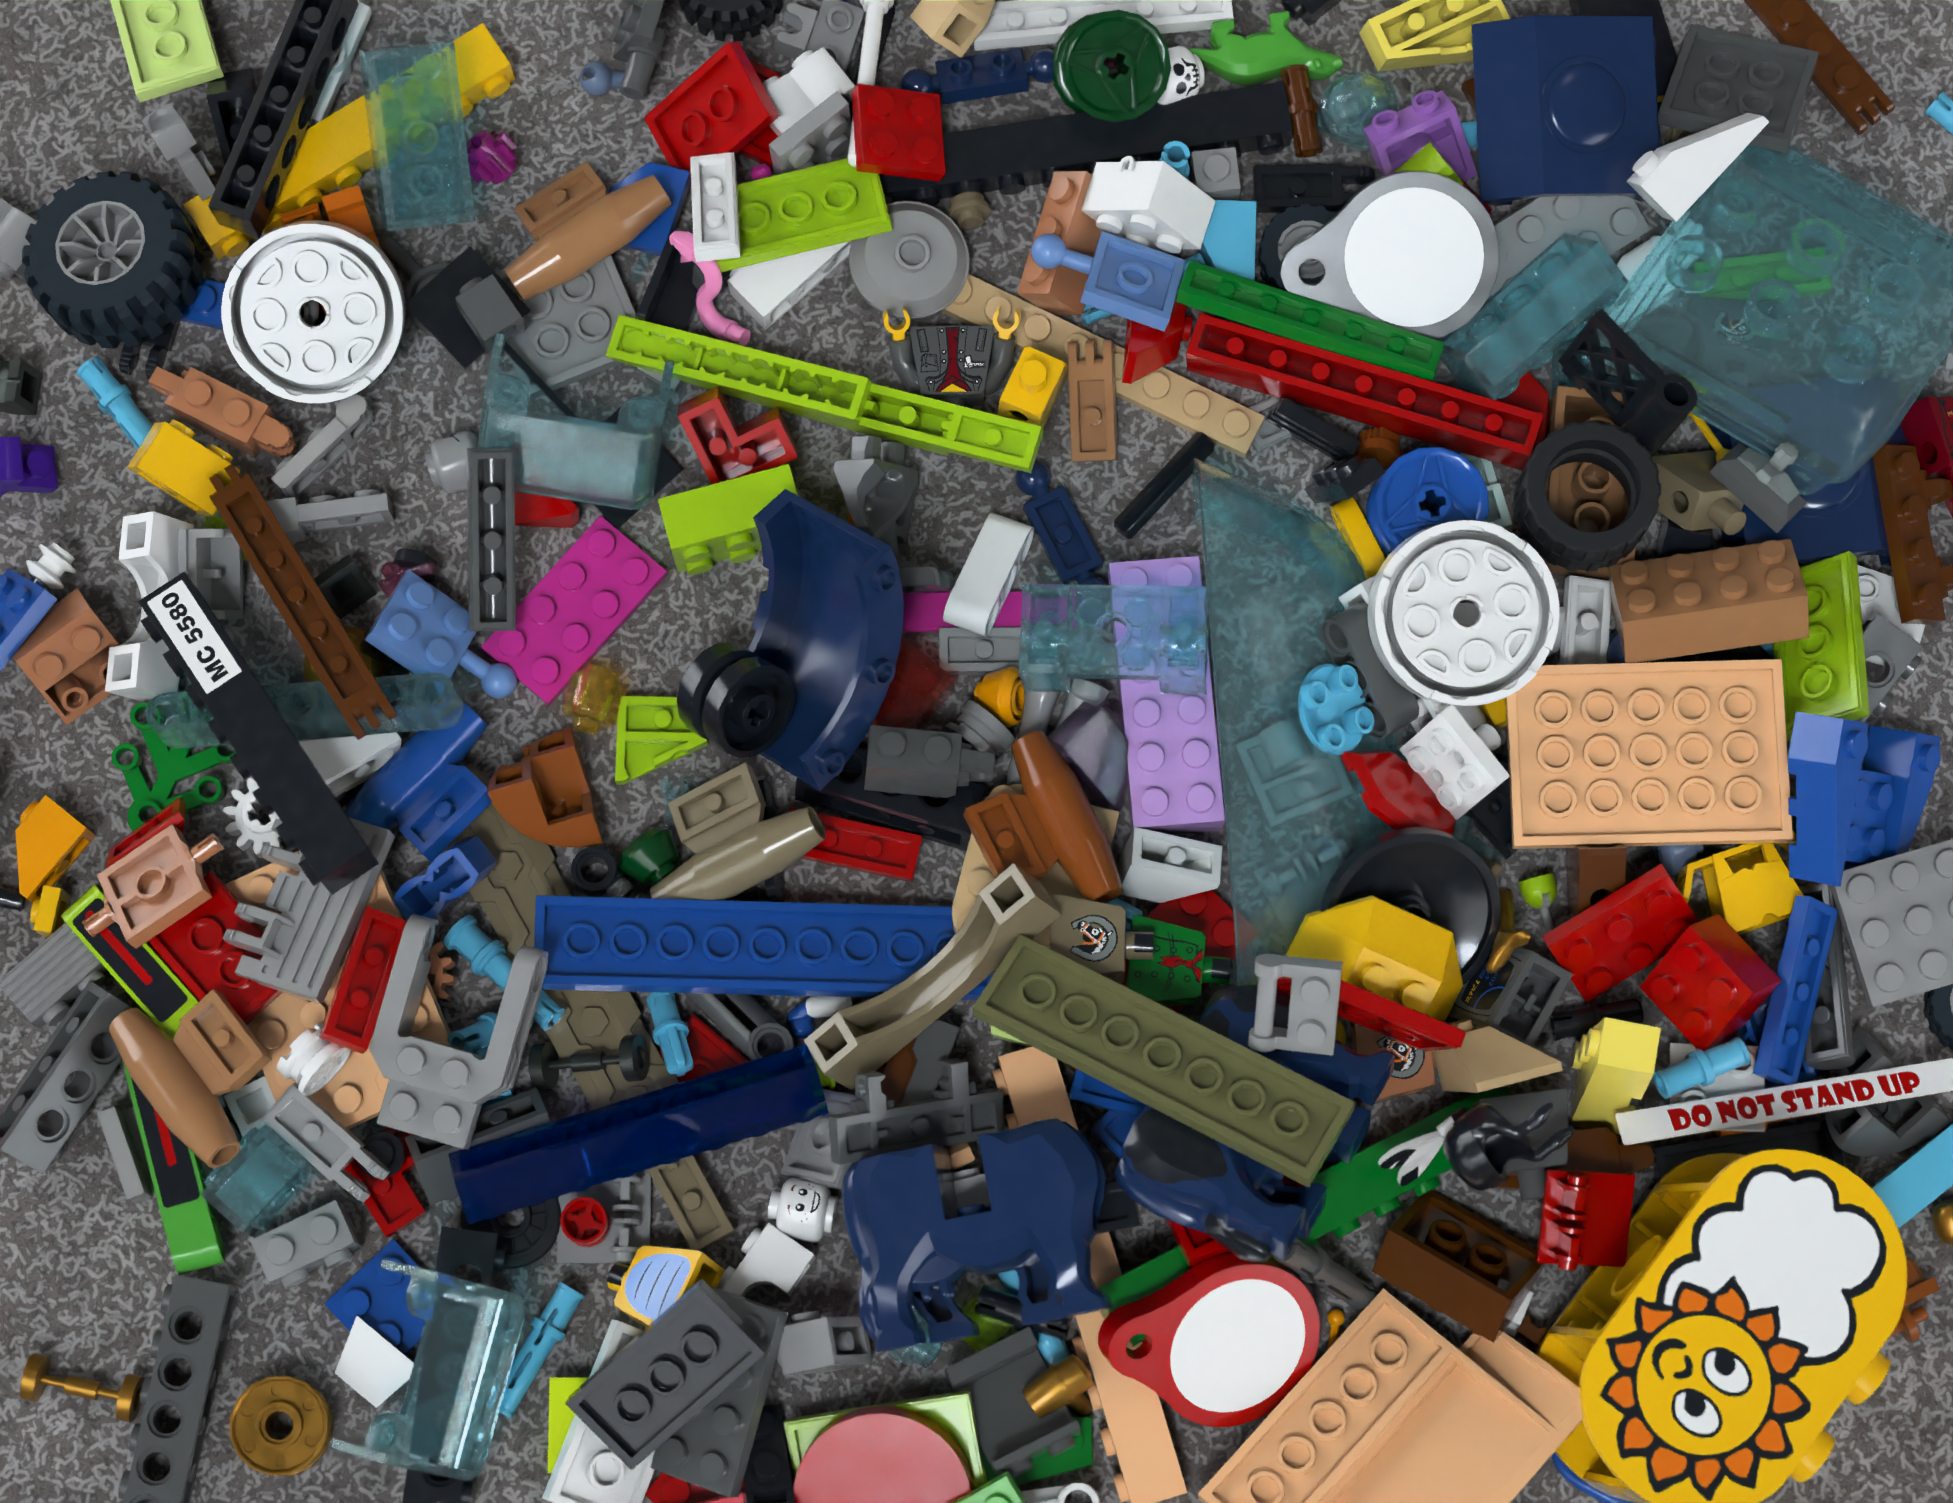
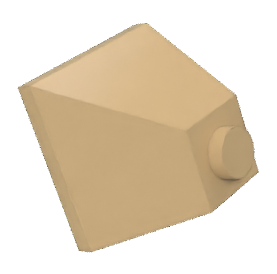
M1471 1019L1449 1023V1025L1466 1031L1462 1047L1433 1051L1442 1091L1479 1093L1563 1071L1561 1061L1490 1026H1473Z

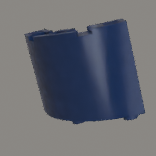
M785 489L753 517L762 545L763 566L769 569L767 590L761 591L757 611L751 626L752 629L756 630V633L748 649L786 671L793 681L796 699L792 717L784 733L769 749L760 753V755L818 791H821L834 777L841 773L846 762L866 736L895 676V667L903 631V588L898 563L891 546Z

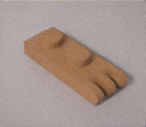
M1103 340V358H1097L1096 342L1086 341L1085 359H1079L1080 349L1078 342H1068L1072 462L1118 460L1113 340Z

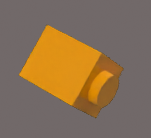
M46 795L40 802L38 800L32 802L20 816L21 824L15 830L19 892L32 903L35 897H41L43 885L53 887L96 837L88 828Z

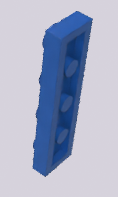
M1796 895L1793 910L1788 921V930L1782 955L1778 962L1777 976L1782 981L1772 992L1753 1074L1781 1086L1797 1084L1838 914V909L1811 896Z

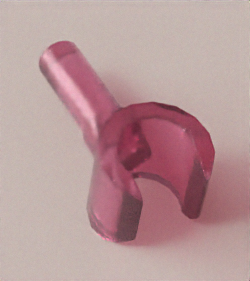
M387 562L381 569L385 579H381L378 584L383 593L390 597L400 578L408 569L418 576L427 575L435 572L433 562L402 569L396 563Z

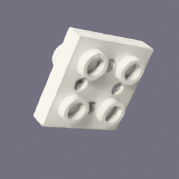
M1450 705L1440 712L1399 749L1408 760L1410 767L1423 778L1435 793L1439 803L1451 813L1455 820L1466 814L1510 777L1491 752L1501 745L1500 735L1493 726L1483 723L1474 731L1454 705Z

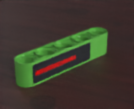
M123 1062L170 1253L177 1273L183 1275L226 1262L225 1249L202 1160L169 1130L133 1081Z

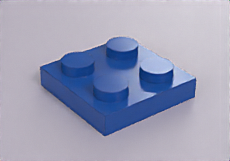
M392 1239L324 1304L350 1332L356 1316H358L406 1356L426 1337L434 1281L395 1239Z

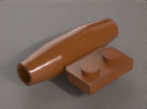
M1034 731L1022 736L1012 744L1011 750L1025 795L1008 794L1005 792L965 808L963 815L994 878H997L1015 863L1034 878L1040 880L1058 862L1085 900L1108 903L1114 900L1123 892L1122 883L1108 838L1075 773L1043 731Z

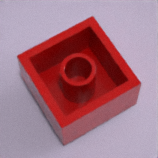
M1717 914L1690 925L1640 985V989L1696 1049H1701L1704 1052L1734 1038L1782 980L1733 928Z

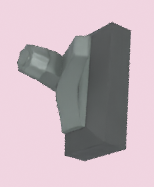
M1739 442L1709 472L1776 533L1807 504L1799 495L1800 492L1788 474L1784 471L1788 465H1793L1798 457L1799 451L1790 442L1782 443L1778 446L1771 459L1750 447L1746 448Z

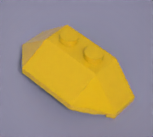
M1373 895L1343 903L1322 912L1319 910L1306 914L1285 955L1343 962L1341 980L1442 1022H1445L1463 987L1453 932Z

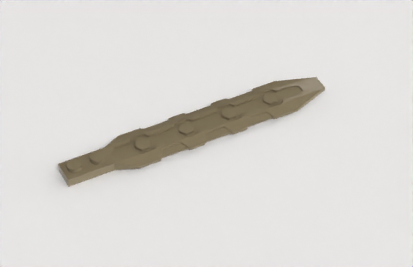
M473 764L465 765L470 772L488 787L490 781L488 777ZM491 803L450 843V847L466 837L477 835L497 860L491 873L471 888L469 892L474 901L480 903L499 939L505 946V955L513 962L517 951L522 945L534 947L536 895H572L554 864L556 858L549 845L536 841L513 828L499 814L493 803ZM542 989L558 1005L565 1009L564 1015L558 1023L554 1025L550 1021L549 1023L552 1025V1028L546 1031L561 1060L570 1059L572 1054L605 1052L606 1056L619 1055V1046L623 1036L640 1034L644 1038L649 1054V1069L647 1077L643 1081H626L622 1075L620 1064L607 1065L605 1070L573 1072L591 1105L589 1112L592 1117L599 1116L595 1118L598 1128H600L604 1123L607 1113L613 1110H621V1112L613 1113L612 1121L608 1125H622L625 1128V1133L621 1138L608 1142L607 1145L613 1153L651 1175L691 1250L703 1251L735 1233L734 1228L691 1152L692 1117H676L667 1108L669 1096L674 1091L682 1088L675 1074L668 1073L664 1061L640 1020L642 1014L630 992ZM680 1090L673 1099L675 1110L684 1116L692 1115L691 1102L684 1104L689 1099L684 1090ZM664 1095L660 1100L654 1129L646 1127L631 1109H624L626 1106L637 1104L634 1108L638 1113L649 1111L653 1104L649 1099ZM651 1113L641 1115L647 1124H649ZM612 1127L600 1130L605 1140L616 1135V1130Z

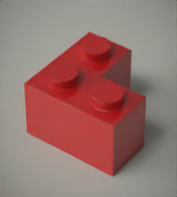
M718 386L678 405L677 417L711 484L779 467L798 458L797 444L778 407L737 425Z

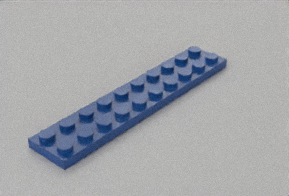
M536 895L534 948L548 952V966L542 985L544 990L874 998L903 982L925 966L948 944L955 933L952 922V907ZM996 970L961 1000H977Z

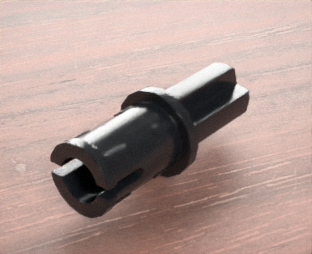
M1628 999L1597 1005L1596 1001H1590L1589 1006L1553 1011L1549 1017L1551 1030L1555 1031L1553 1038L1555 1041L1583 1034L1586 1035L1589 1029L1595 1027L1604 1017L1642 1024L1644 1019L1642 1005L1638 999Z

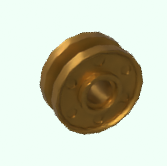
M270 1376L251 1384L237 1399L230 1415V1439L236 1454L251 1469L267 1475H295L311 1468L326 1453L333 1435V1415L326 1398L312 1384L290 1376ZM287 1413L293 1421V1429L286 1438L282 1440L276 1439L271 1432V1422L276 1415Z

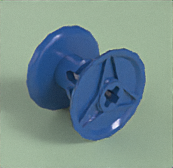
M1442 447L1418 448L1398 457L1373 484L1366 503L1367 523L1380 549L1388 556L1405 539L1426 528L1459 520L1486 522L1489 513L1488 489L1479 470L1463 455ZM1423 502L1427 507L1432 506L1434 513L1431 514L1429 510L1421 511L1419 504Z

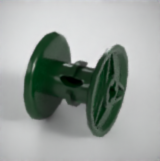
M1123 10L1085 15L1067 27L1055 44L1053 53V84L1064 104L1076 113L1087 112L1094 118L1111 122L1135 119L1153 108L1166 90L1171 71L1168 46L1158 29L1141 15ZM1105 59H1112L1111 64L1117 68L1115 74H1108L1109 68L1104 65Z

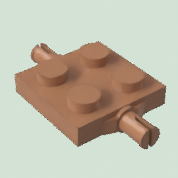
M171 824L97 874L104 890V907L82 921L86 931L92 937H95L99 932L116 922L120 926L126 941L137 949L211 899L212 895L202 876V863L219 851L224 850L219 838L214 833H211L210 836L190 848L183 833L174 824Z

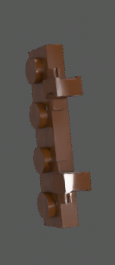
M1880 445L1871 449L1901 624L1933 625L1946 620L1943 599L1949 597L1948 591L1953 590V565L1942 567L1941 558L1939 556L1935 557L1927 514L1928 510L1932 509L1931 505L1953 498L1952 482L1942 478L1928 480L1927 471L1920 470L1916 446Z

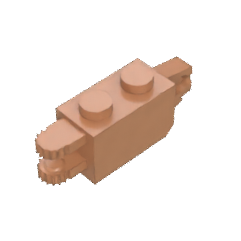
M156 367L148 381L154 390L168 397L164 403L165 406L172 409L181 421L255 458L262 449L272 455L276 454L278 458L282 457L284 459V457L293 455L296 452L295 449L298 448L296 445L297 441L289 427H286L285 424L282 425L276 419L269 405L195 368L190 367L188 371L183 370L179 377L160 367Z

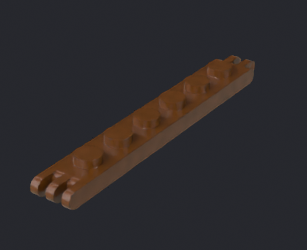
M1743 0L1779 43L1819 52L1812 82L1858 135H1861L1868 129L1866 122L1859 115L1860 113L1871 125L1881 120L1880 113L1873 106L1874 103L1885 116L1894 110L1892 101L1805 0Z
M230 464L224 469L232 482L225 486L217 473L212 475L209 479L216 492L209 497L348 726L359 740L366 736L358 720L365 717L373 730H376L382 724L374 710L381 707L383 714L389 720L398 715L249 473L247 472L240 477L233 464Z

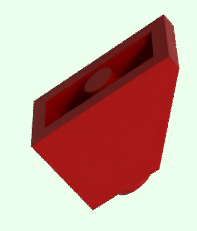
M1174 301L1170 320L1164 332L1127 319L1122 383L1131 384L1177 359L1181 341L1189 342L1193 317L1185 315L1186 305Z

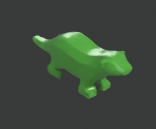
M1289 11L1270 14L1268 16L1270 27H1266L1267 33H1254L1247 37L1232 34L1235 28L1234 19L1213 22L1210 32V45L1213 49L1189 48L1192 54L1200 58L1203 67L1224 80L1244 86H1251L1281 77L1280 71L1282 69H1287V67L1294 65H1307L1309 77L1314 81L1328 79L1343 67V60L1340 56L1310 47L1288 31L1290 23Z

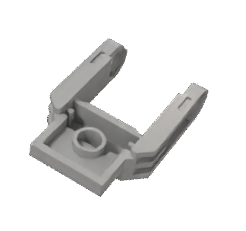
M413 914L404 927L369 1046V1050L383 1077L389 1079L376 1124L461 1149H469L482 1104L498 1097L514 1086L546 975L548 952L527 945H522L517 951L511 966L486 1057L484 1058L483 1055L423 1037L410 1036L431 965V961H428V956L434 938L435 924L438 925L439 923L438 920Z

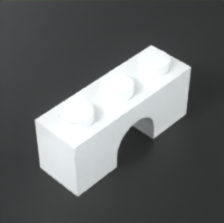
M768 1223L763 1231L757 1227L752 1231L741 1248V1251L746 1256L736 1270L729 1266L724 1271L717 1288L745 1297L756 1286L772 1285L790 1296L816 1259V1256Z

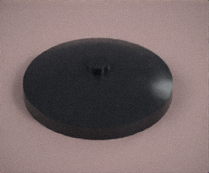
M1421 827L1393 830L1361 845L1338 867L1329 881L1321 902L1320 911L1322 912L1337 905L1373 895L1450 930L1454 936L1463 985L1477 973L1489 956L1498 934L1501 916L1500 896L1496 881L1480 856L1462 840L1451 834Z

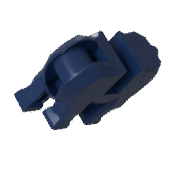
M1056 1118L1036 1121L1012 1130L978 1135L991 1206L978 1204L958 1208L948 1149L933 1144L879 1154L860 1159L859 1162L850 1165L844 1175L841 1190L844 1223L853 1251L862 1269L859 1292V1317L865 1331L872 1339H875V1352H885L927 1344L925 1331L918 1323L913 1313L912 1305L928 1323L930 1343H942L980 1335L979 1325L961 1310L954 1299V1283L967 1272L998 1274L1015 1270L1019 1277L1018 1299L1023 1304L1021 1311L1022 1326L1072 1318L1075 1315L1113 1308L1111 1297L1099 1289L1091 1278L1090 1244L1097 1234L1098 1219L1105 1196L1106 1173L1096 1151L1078 1130L1067 1122H1062Z

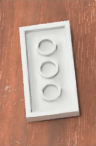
M612 1319L589 1378L643 1330ZM575 1414L542 1499L552 1503H642L655 1469L650 1468L655 1450L631 1470Z

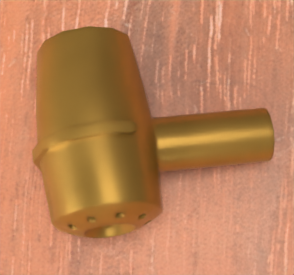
M1072 1354L1056 1364H1050L1047 1370L1022 1390V1393L1040 1419L1067 1404L1076 1415L1082 1417L1089 1414L1092 1408L1090 1401L1083 1393L1093 1386V1380L1084 1362Z

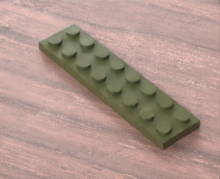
M1021 934L972 1007L974 1017L1308 1188L1354 1112L1355 1102Z

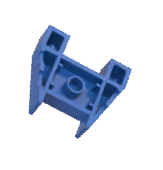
M1796 712L1788 754V774L1796 775V797L1788 798L1789 815L1796 816L1797 822L1796 841L1789 844V877L1841 887L1845 861V870L1908 852L1934 781L1935 770L1940 764L1941 752L1939 746L1941 737L1871 725L1867 737L1869 723ZM1863 757H1864L1863 768H1862V770H1861L1862 760H1863Z

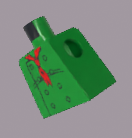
M1133 915L1130 931L1153 932V960L1128 959L1127 988L1163 1006H1178L1199 1003L1202 983L1229 985L1231 958L1204 955L1205 933Z

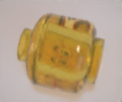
M586 665L584 670L575 671L571 675L563 700L562 711L568 718L573 720L572 727L587 734L597 735L600 728H612L617 724V715L623 696H626V687L619 681L620 675L617 672L602 666Z

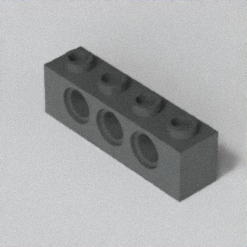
M1872 612L1862 627L1865 660L1870 656L1877 655L1883 660L1885 665L1884 673L1879 679L1875 681L1867 680L1870 715L1872 713L1875 716H1879L1894 696L1889 690L1897 679L1901 677L1906 680L1921 662L1922 658L1917 653L1923 646L1883 616ZM1866 716V717H1863V718H1860V719H1857V720H1854V721H1858V722H1863V723H1864V722L1868 719L1869 716ZM1788 741V742H1787V752H1788V754H1789V748H1790V743H1791V741ZM1789 774V778L1796 782V775Z
M92 981L88 982L0 1109L1 1150L42 1175L48 1166L60 1157L64 1143L74 1128L86 1119L90 1111V1105L101 1089L107 1086L116 1074L117 1066L121 1062L122 1057L109 1032V1026L119 1014L132 1007ZM102 1033L100 1042L91 1048L93 1039ZM75 1072L73 1081L64 1087L66 1078ZM46 1111H49L47 1119L37 1126L39 1117Z

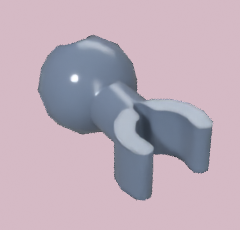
M599 61L590 62L580 73V83L588 94L594 96L604 95L611 88L620 89L625 71H612L605 63ZM647 87V91H646L645 97H646L647 94H648V89H649V87Z

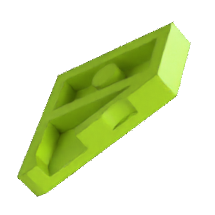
M618 696L615 782L617 785H624L708 746L707 739L689 730L679 718L677 697Z

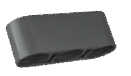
M1358 602L1325 620L1321 625V637L1333 664L1339 666L1347 664L1356 670L1358 683L1364 694L1360 698L1365 697L1366 702L1363 705H1367V708L1371 710L1374 716V727L1368 735L1374 739L1381 740L1416 720L1419 715V705L1415 695L1401 686L1388 673L1379 660L1369 634L1368 604Z

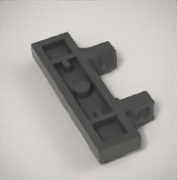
M956 1058L938 1061L942 1066V1076L938 1080L941 1090L933 1091L934 1098L894 1104L892 1099H886V1095L882 1093L881 1082L885 1075L874 1071L855 1074V1096L857 1100L850 1101L851 1112L828 1116L831 1162L842 1165L859 1162L860 1159L879 1154L913 1149L929 1144L945 1147L979 1141L978 1135L1005 1131L1002 1090L989 1088L977 1091L975 1082L969 1081L968 1062Z

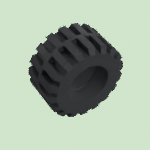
M678 0L681 11H685L686 20L691 26L697 22L698 31L707 37L710 30L714 31L715 40L723 42L725 41L726 34H733L734 42L743 41L742 33L747 31L750 32L752 38L759 35V25L763 23L769 28L774 23L773 12L780 14L783 7L782 0Z

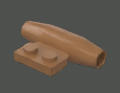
M586 161L513 208L536 242L505 269L504 272L522 300L525 301L575 279L629 244L666 211L672 203L653 174L609 193L604 183Z
M212 989L179 1020L181 1023L174 1039L166 1034L140 1009L131 1008L122 1012L111 1022L109 1032L133 1081L169 1130L210 1168H218L230 1162L240 1151L241 1144L217 1096L235 1090L239 1091L272 1058L225 996L215 989Z

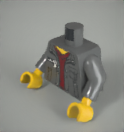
M1000 305L996 308L993 316L994 325L910 327V335L905 333L910 326V317L907 309L902 307L904 320L899 325H892L888 322L889 317L886 309L882 319L888 332L892 333L888 341L893 370L909 393L964 407L984 406L986 395L997 392L1012 368L1016 339L1012 331L1018 327L1021 319L1019 309L1016 308L1015 321L1010 324L1003 323L1000 320ZM994 326H995V328L998 330V332H996L995 334H994Z

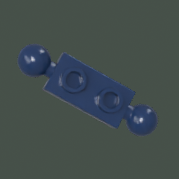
M1021 48L935 61L936 75H930L922 69L910 70L902 77L900 89L932 94L940 92L943 105L1029 91L1028 78L1033 77L1040 83L1047 84L1053 82L1054 50L1048 48L1040 49L1031 56L1030 60L1024 61Z
M1035 461L1031 473L1017 470L1015 482L1018 489L1022 493L1033 497V500L1023 504V511L1031 526L1034 527V532L1062 586L1076 580L1078 585L1075 590V597L1079 606L1090 612L1102 610L1110 601V587L1104 579L1094 576L1092 572L1102 568L1103 561L1064 486L1049 491L1050 472L1039 461Z

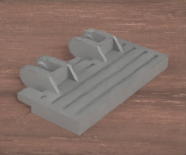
M349 818L379 864L333 895L322 882L313 886L298 864L305 859L301 851L299 854L276 846L264 845L260 853L261 857L277 865L299 871V874L296 876L279 871L264 907L281 913V915L252 905L238 903L235 914L247 922H254L265 926L266 929L262 938L245 934L239 930H226L223 936L224 941L240 949L262 955L261 960L242 955L235 974L256 981L260 985L322 1005L393 843L394 834L388 829ZM275 819L271 829L279 835L275 827L280 825L282 821Z

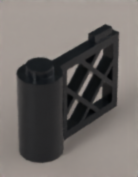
M1600 309L1590 318L1558 360L1564 367L1562 372L1579 390L1584 388L1620 426L1619 429L1630 432L1637 437L1636 440L1642 446L1645 445L1649 450L1650 456L1656 454L1697 405L1698 397L1693 385L1679 375H1665L1603 309ZM1597 328L1609 339L1611 348L1600 345ZM1576 355L1589 356L1593 371L1588 370ZM1604 359L1614 361L1617 376L1607 374ZM1629 364L1633 365L1646 380L1632 379ZM1610 387L1621 389L1624 406L1612 395Z

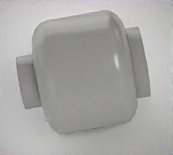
M468 430L433 440L431 452L425 454V460L434 487L442 486L443 490L448 494L466 491L467 448L489 447L487 441L478 443L475 435Z

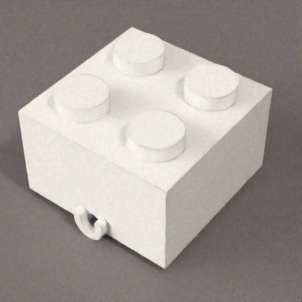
M1125 156L1120 162L1096 163L1081 211L1095 220L1096 227L1102 231L1153 249H1161L1168 253L1177 254L1181 252V249H1201L1216 201L1164 161H1135L1132 156Z

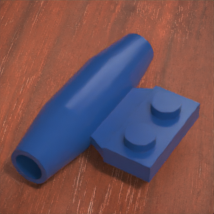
M463 700L417 731L364 783L345 809V813L349 818L390 831L399 825L398 830L432 862L492 803L487 793V787L464 765L459 766L488 725Z

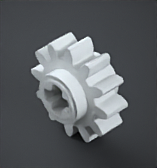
M248 778L247 787L249 792L243 794L238 790L231 791L232 796L238 802L237 807L228 806L223 809L227 816L236 820L228 824L225 830L230 836L242 834L238 838L236 845L242 851H245L254 843L253 849L255 854L259 858H263L260 853L264 845L283 849L281 844L282 838L271 829L275 819L279 818L275 813L270 814L271 821L266 825H262L259 820H255L261 818L259 811L262 810V807L252 793L257 790L254 787V780Z

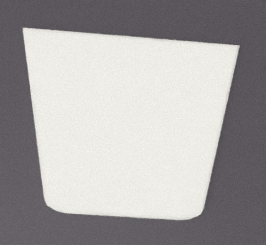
M356 1316L335 1374L377 1408L421 1368L361 1318Z

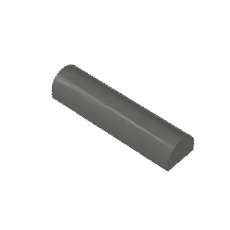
M505 447L467 448L469 631L516 630L514 449Z
M1817 883L1799 887L1804 896H1811L1837 909L1830 885ZM1837 914L1804 1051L1805 1065L1819 1070L1840 1069L1855 1063L1839 914Z

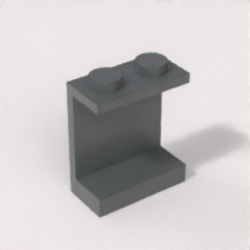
M1030 1327L945 1368V1376L953 1392L970 1390L980 1447L995 1477L1009 1471L1012 1478L1034 1467L1031 1460L1048 1451L1052 1458L1070 1450L1076 1445L1073 1438L1079 1436L1081 1432L1078 1421L1073 1420L1066 1406L1040 1419L1022 1393V1390L1029 1383L1047 1370L1038 1351V1342Z

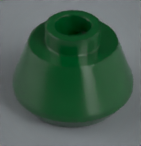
M659 827L643 833L622 852L620 856V869L644 885L652 882L657 884L677 868L675 864L679 860V855L672 833L667 829Z

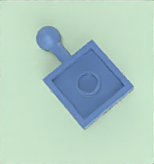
M1101 231L1093 257L1066 248L1064 241L1059 236L1051 233L1043 234L1036 238L1031 247L1033 261L1043 269H1054L1062 265L1088 275L1081 296V303L1160 331H1165L1172 313L1185 263L1184 259L1105 231Z
M408 569L397 583L366 636L365 641L439 691L449 682L458 664L481 679L482 689L492 698H506L516 688V674L510 666L503 663L489 664L467 649L477 632L469 631V610Z

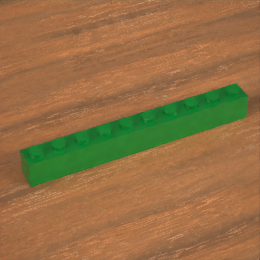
M1508 1086L1473 1093L1355 1154L1350 1163L1342 1161L1318 1173L1312 1183L1317 1182L1327 1187L1326 1204L1307 1239L1304 1240L1300 1236H1297V1238L1307 1245H1317L1321 1248L1318 1239L1331 1232L1339 1239L1362 1227L1358 1218L1371 1211H1374L1376 1217L1380 1218L1402 1206L1398 1197L1414 1190L1417 1197H1420L1442 1185L1438 1176L1452 1170L1446 1159L1443 1144L1423 1173L1406 1186H1400L1397 1181L1398 1172L1402 1166L1393 1169H1383L1379 1166L1378 1161L1390 1149L1419 1136L1438 1131L1436 1127L1462 1106L1469 1112L1471 1105L1479 1099L1512 1095ZM1178 1246L1098 1287L1111 1297L1113 1306L1111 1309L1100 1311L1103 1319L1105 1320L1112 1311L1122 1305L1135 1302L1162 1289L1191 1269L1180 1247ZM1141 1333L1133 1336L1130 1339L1132 1346L1143 1342L1145 1334Z

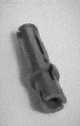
M1296 1238L1284 1260L1273 1255L1275 1260L1293 1269L1294 1274L1300 1280L1306 1283H1316L1335 1297L1345 1301L1355 1310H1364L1375 1298V1293L1371 1292L1375 1288L1371 1283L1357 1277L1351 1271L1329 1259L1327 1252L1317 1245H1307Z

